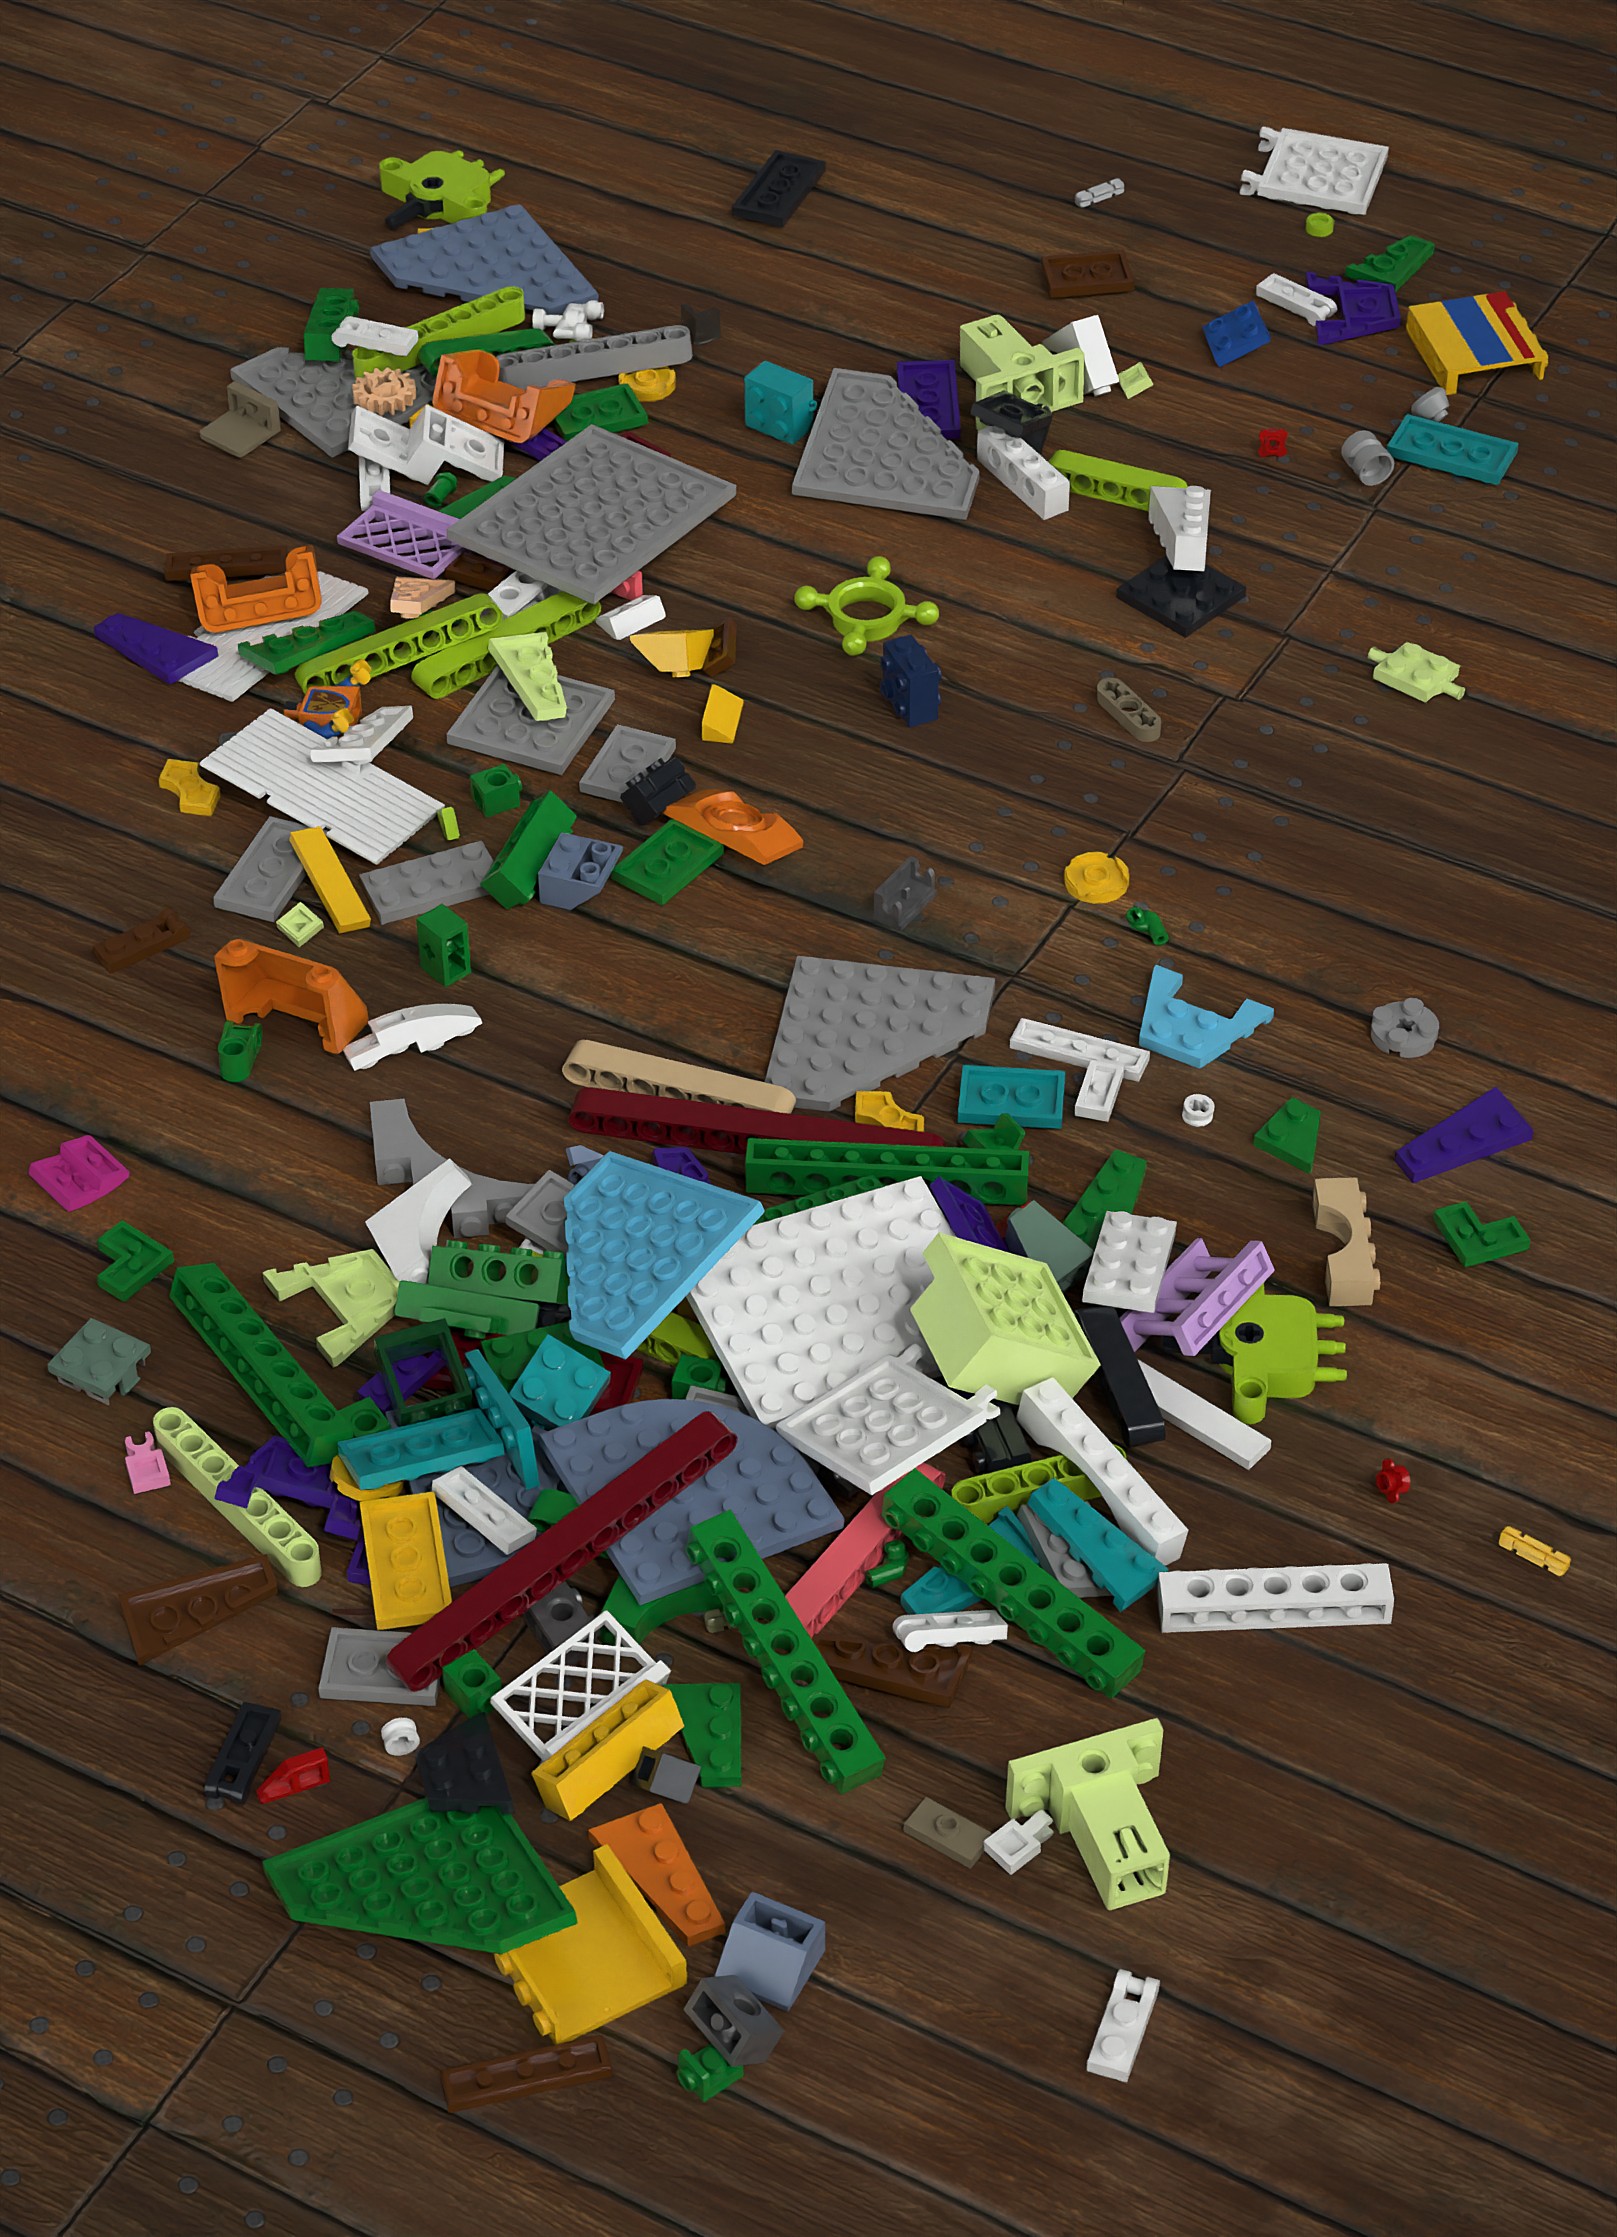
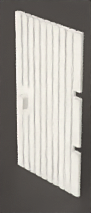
M319 571L322 602L320 608L311 615L222 632H210L203 626H200L194 631V634L198 636L196 639L217 646L219 657L177 681L184 682V684L192 685V687L200 688V690L208 691L210 694H216L218 697H224V699L233 702L270 673V671L240 656L238 643L248 641L250 646L262 643V637L270 634H275L278 638L291 635L292 628L319 627L320 620L342 615L369 594L368 588L349 583L345 580L342 581L340 578H334L329 574L325 575V573ZM279 573L277 575H266L263 578L285 575V573Z
M272 708L200 762V766L259 799L268 794L271 796L267 799L269 805L310 828L321 826L322 829L325 827L330 829L326 837L376 865L383 858L385 859L389 853H392L397 847L402 845L403 842L408 840L410 836H413L416 831H419L423 825L425 826L429 820L436 817L438 809L445 807V804L371 763L358 765L354 764L353 761L312 762L310 750L316 746L325 748V741L327 739Z

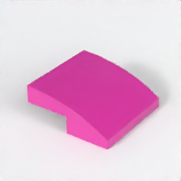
M91 1135L61 1143L59 1155L32 1162L29 1168V1175L68 1212L88 1205L108 1194L128 1179L130 1173Z

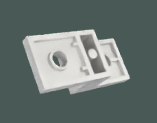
M356 406L351 414L348 450L353 451L358 456L371 459L387 469H393L414 481L428 485L443 461H447L456 468H462L483 480L491 482L503 475V439L431 406H424L410 429L359 406Z

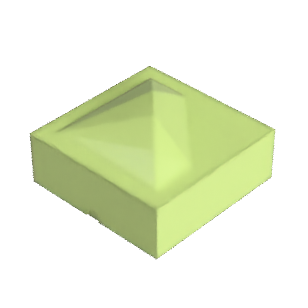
M1141 362L1117 375L1119 384L1128 399L1154 385Z
M301 902L276 921L277 928L299 948L324 928L323 921Z

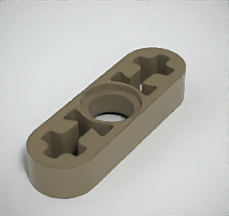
M1105 678L1098 682L1097 702L1131 735L1143 742H1152L1160 737V716L1124 682L1116 678ZM1133 708L1136 709V711L1127 712L1123 711L1122 709Z

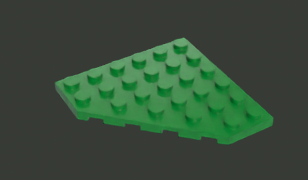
M423 1798L262 1861L267 1879L289 1917L295 1921L504 1954L578 1924L576 1911L512 1815L502 1814L500 1806H480L479 1813H463L458 1810L435 1812L430 1811L427 1798Z

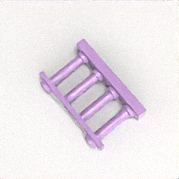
M1196 1238L1165 1271L1155 1312L1150 1313L1128 1309L1119 1318L1133 1351L1135 1352L1150 1335L1175 1336L1183 1355L1195 1356L1275 1269L1262 1241H1250L1235 1258L1210 1257L1203 1239ZM1211 1271L1220 1272L1215 1279H1206ZM1191 1292L1200 1293L1195 1300H1185ZM1171 1313L1181 1314L1174 1322L1165 1321Z

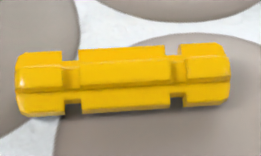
M1506 1526L1499 1537V1545L1511 1552L1514 1549L1517 1550V1555L1542 1568L1545 1565L1548 1566V1571L1557 1576H1563L1568 1570L1571 1558L1558 1550L1556 1553L1552 1552V1547L1527 1534L1524 1537L1521 1536L1522 1532L1512 1526Z

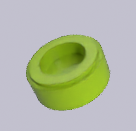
M1313 213L1306 218L1305 229L1308 234L1316 237H1325L1333 232L1334 220L1330 215Z

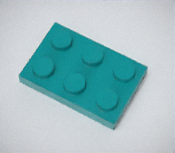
M963 1065L958 1123L996 1125L1000 1115L1008 1113L1021 1127L1061 1129L1065 1071Z

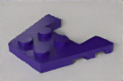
M1306 272L1305 283L1307 289L1321 295H1338L1343 319L1316 321L1315 333L1318 345L1400 327L1401 316L1394 285L1360 279L1355 284L1342 282L1341 276L1330 275L1329 279L1317 278L1316 272Z
M274 1436L251 1456L248 1464L244 1467L239 1466L236 1468L227 1482L222 1480L217 1486L214 1497L215 1500L247 1509L254 1488L258 1487L267 1490L275 1496L285 1495L303 1500L310 1506L330 1508L324 1528L326 1532L357 1540L361 1527L360 1520L356 1518V1500L343 1495L337 1490L338 1484L335 1481L331 1482L329 1478L332 1463L307 1467L285 1438Z

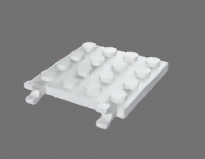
M1262 126L1260 137L1267 138L1269 141L1261 140L1258 151L1268 152L1273 149L1263 176L1248 170L1243 171L1241 180L1247 181L1251 185L1242 184L1240 195H1252L1258 190L1257 195L1272 200L1281 199L1300 205L1308 204L1319 206L1323 209L1346 211L1350 214H1366L1388 157L1389 147L1282 128L1281 132H1277Z
M914 1343L901 1356L897 1358L890 1354L775 1426L777 1433L785 1438L793 1447L870 1495H873L986 1423V1419H993L1001 1413L999 1407L990 1403L992 1399L997 1397V1391L987 1384L967 1400L927 1377L925 1374L929 1373L928 1366L918 1361L919 1358L926 1355L925 1348Z

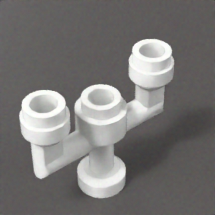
M590 300L586 304L570 303L563 315H546L543 309H534L533 328L544 330L546 326H555L553 336L556 339H574L576 342L592 339L593 331L592 325L587 324V319L589 321L603 319V302Z

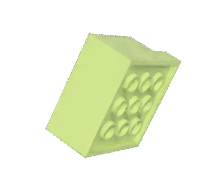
M938 1233L922 1254L935 1278L910 1310L949 1387L976 1394L980 1388L987 1384L997 1391V1397L994 1399L1020 1405L1023 1390L1053 1377L1066 1393L1073 1398L1101 1366L1047 1263L943 1233Z

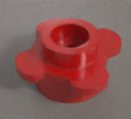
M1270 428L1259 432L1258 436L1261 446L1258 448V453L1261 457H1267L1268 455L1283 457L1287 453L1285 439L1288 437V433L1285 429L1280 428L1277 430ZM1275 441V444L1270 445V442Z
M1390 1458L1384 1459L1382 1461V1470L1376 1476V1485L1380 1492L1387 1495V1500L1390 1503H1397L1399 1495L1407 1493L1410 1488V1476L1403 1465H1394L1393 1460Z

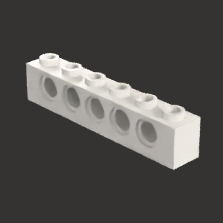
M1364 1563L1361 1565L1288 1566L1285 1568L1159 1572L1157 1601L1161 1632L1166 1633L1391 1624L1394 1595L1388 1563Z

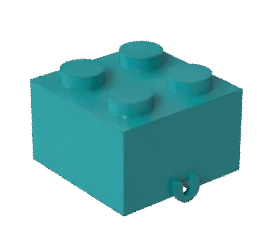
M766 360L745 376L746 426L791 445H794L812 429L813 411L817 407V401L813 400L812 379Z
M547 1334L509 1395L520 1412L532 1420L531 1424L533 1426L550 1431L588 1417L609 1385L611 1372Z

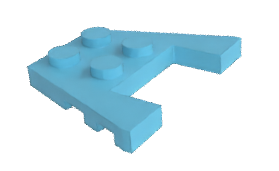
M1155 965L1139 1036V1046L1200 1069L1229 1050L1231 1043L1242 1037L1245 1039L1253 1034L1254 1028L1259 1024L1263 1023L1266 1025L1271 1022L1274 1008L1246 998L1233 1018L1228 1019L1217 1015L1213 1011H1207L1188 1004L1183 1000L1173 998L1182 986L1183 975Z

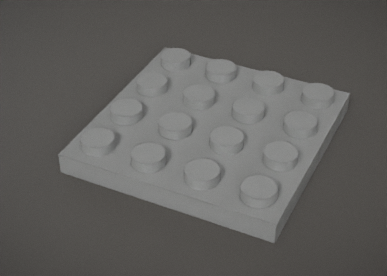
M497 665L447 732V744L562 775L615 701V690L557 675V681L561 684L567 706L566 715L564 718L536 721L500 666Z

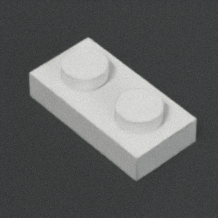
M1090 1060L1075 1105V1116L1109 1122L1124 1076V1065Z

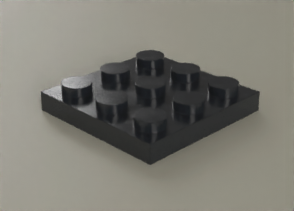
M1166 555L1118 587L1116 598L1186 638L1246 597V586L1205 564V571L1173 569Z

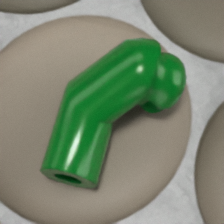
M1137 906L1127 911L1126 919L1129 925L1135 930L1150 934L1155 945H1163L1169 940L1162 921L1156 913L1142 910Z
M893 1540L888 1542L885 1546L887 1555H885L883 1565L865 1571V1579L870 1588L873 1589L895 1581L904 1575L909 1561V1553L905 1551L906 1547L902 1541Z

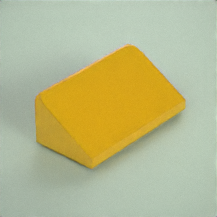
M712 684L702 719V741L734 743L744 700L720 686Z

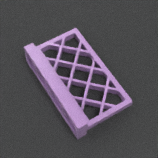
M378 490L372 496L373 505L337 536L338 544L433 580L462 552L472 555L475 553L468 548L447 540V529L460 519ZM373 518H375L376 521H379L368 524ZM398 528V529H401V530H403V531L393 532V533H392V530H391V529ZM388 530L387 534L371 536L372 532ZM367 533V537L358 539L352 538L354 535ZM422 537L428 540L416 541V538ZM412 539L410 543L399 545L394 543L395 541ZM391 542V546L378 548L373 546ZM446 546L452 549L440 550V547ZM436 548L434 552L419 554V550ZM415 551V555L402 557L397 555ZM439 560L433 567L421 564Z

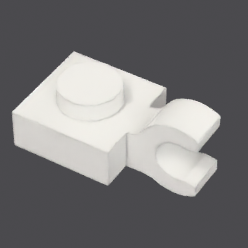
M1043 1810L1036 1812L1022 1826L1013 1818L984 1840V1851L1012 1875L1041 1852V1843L1053 1835V1830L1048 1827L1053 1822V1819Z

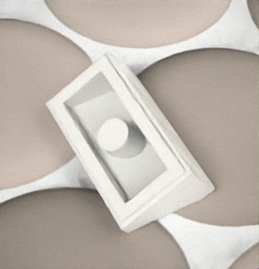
M642 595L597 617L595 621L598 626L614 639L621 640L664 619L666 614L659 596Z

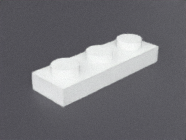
M462 1466L433 1480L431 1492L435 1491V1495L505 1554L508 1555L535 1540L537 1528Z

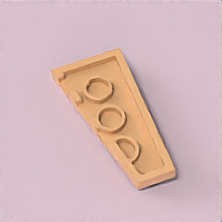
M396 576L395 587L391 596V612L401 613L402 618H419V614L428 612V609L436 607L439 602L445 601L447 597L455 593V581Z

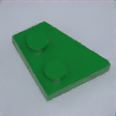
M1291 1097L1254 1135L1253 1146L1310 1174L1313 1169L1321 1111Z

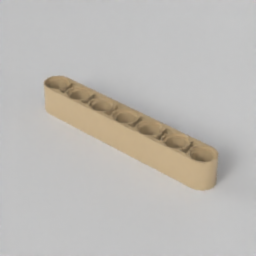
M590 1040L577 1041L562 1068L563 1075L567 1080L585 1087L791 1114L796 1104L794 1094L782 1086Z

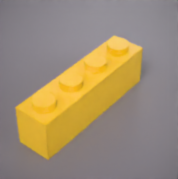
M644 1679L531 1772L546 1809L572 1821L601 1795L609 1791L631 1770L636 1768L643 1746L657 1750L681 1730L684 1724L671 1690L648 1679Z

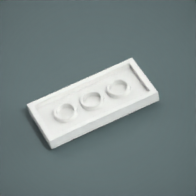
M1107 1211L1083 1289L1082 1302L1154 1313L1174 1242L1177 1222L1165 1220L1161 1217L1150 1218L1131 1215L1123 1211Z

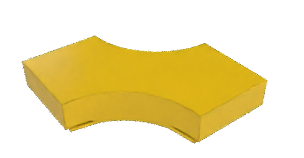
M168 759L158 779L159 787L174 792L180 798L181 812L212 816L221 796L220 787L204 781L199 776V763Z
M856 1091L855 1123L924 1132V1117L906 1112L898 1107L892 1099L891 1092Z

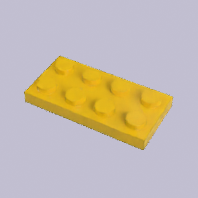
M435 1491L359 1502L377 1630L426 1623L452 1603Z

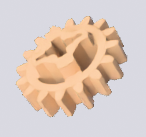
M386 367L384 371H380L378 368H374V373L363 372L364 378L357 377L356 383L352 385L354 404H359V407L368 409L370 412L379 413V416H383L385 412L395 415V410L404 412L406 411L405 405L412 406L413 399H416L415 380L410 379L409 373L401 375V369L393 371Z

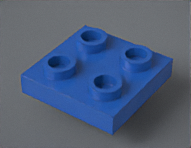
M1254 300L1202 326L1214 359L1219 367L1271 341L1269 331Z

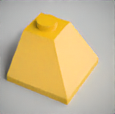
M713 629L657 631L630 635V642L660 672H672V677L691 676L690 670L702 669L714 636Z

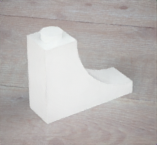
M1098 315L1072 322L1042 341L1043 346L1048 351L1062 353L1079 347L1084 352L1083 395L1092 392L1095 397L1111 392L1110 387L1119 382Z
M450 1158L365 1221L395 1278L399 1282L406 1280L428 1284L432 1246L437 1244V1237L443 1219L456 1199L472 1185L468 1176Z

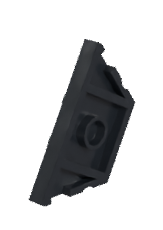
M485 1712L478 1713L414 1752L430 1811L450 1812L458 1810L463 1813H479L480 1806H500L502 1814L515 1813Z

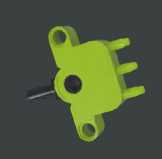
M460 150L452 153L445 151L430 152L412 164L399 158H386L379 164L381 189L384 193L404 201L406 204L387 216L385 223L389 229L395 230L416 215L426 219H443L452 224L487 213V204L491 200L490 187L500 181L505 175L504 170L498 169L489 174L487 170L482 168L484 167L482 160L479 159L472 163L462 159L463 152Z
M1264 1283L1197 1353L1211 1354V1363L1219 1364L1226 1373L1231 1375L1232 1412L1234 1417L1244 1424H1256L1262 1421L1266 1413L1267 1397L1300 1398L1310 1394L1314 1390L1316 1382H1336L1347 1379V1371L1345 1369L1317 1367L1318 1355L1345 1353L1344 1342L1317 1340V1328L1344 1326V1317L1342 1315L1316 1313L1314 1305L1309 1300L1300 1296L1264 1295ZM1162 1336L1161 1348L1163 1352L1182 1353L1175 1336Z

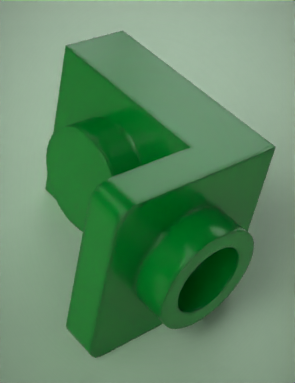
M711 2043L693 2056L686 2048L679 2051L678 2070L676 2073L681 2085L688 2092L694 2091L703 2102H706L743 2077L744 2066L731 2067Z

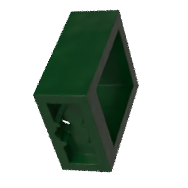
M445 1318L374 1338V1356L399 1427L472 1410V1391ZM440 1349L456 1394L406 1408L391 1363Z

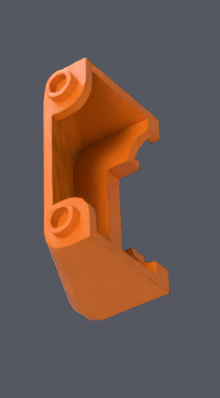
M476 349L441 355L433 394V406L435 409L485 432L515 443H524L531 441L571 403L576 384L563 379H555L545 387L528 385L527 389L524 390L498 380L500 365L497 358L491 353Z
M313 544L294 548L288 553L285 575L228 585L226 575L219 566L205 564L192 567L190 576L202 626L210 632H222L315 613L320 608L322 596Z
M242 939L230 941L214 956L226 1020L241 1024L244 1020V1015L256 1012L258 1017L264 1019L272 1009L314 1021L319 1023V1036L324 1037L322 1039L324 1050L339 1054L369 1021L365 1003L338 970L331 966Z

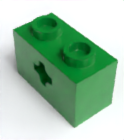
M443 903L417 917L420 968L445 988L470 974L468 924Z

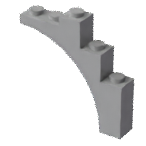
M405 1099L370 1102L378 1185L413 1182V1185H415L447 1161L420 1137L409 1118ZM459 1167L468 1176L472 1185L450 1207L454 1238L489 1235V1224L506 1223L505 1216L535 1184L500 1181L474 1174Z

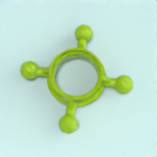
M881 556L873 557L868 562L867 573L870 577H859L844 581L837 585L830 595L817 593L811 586H802L796 591L794 596L796 605L802 610H811L817 605L823 606L833 617L834 627L844 636L842 640L843 650L851 656L862 654L866 649V641L884 639L893 634L899 625L909 617L916 618L924 626L934 624L939 618V609L933 602L924 601L918 604V606L905 604V597L902 591L893 583L884 580L890 574L891 565L886 558ZM873 601L888 606L892 611L879 619L859 620L847 616L841 609L855 602Z

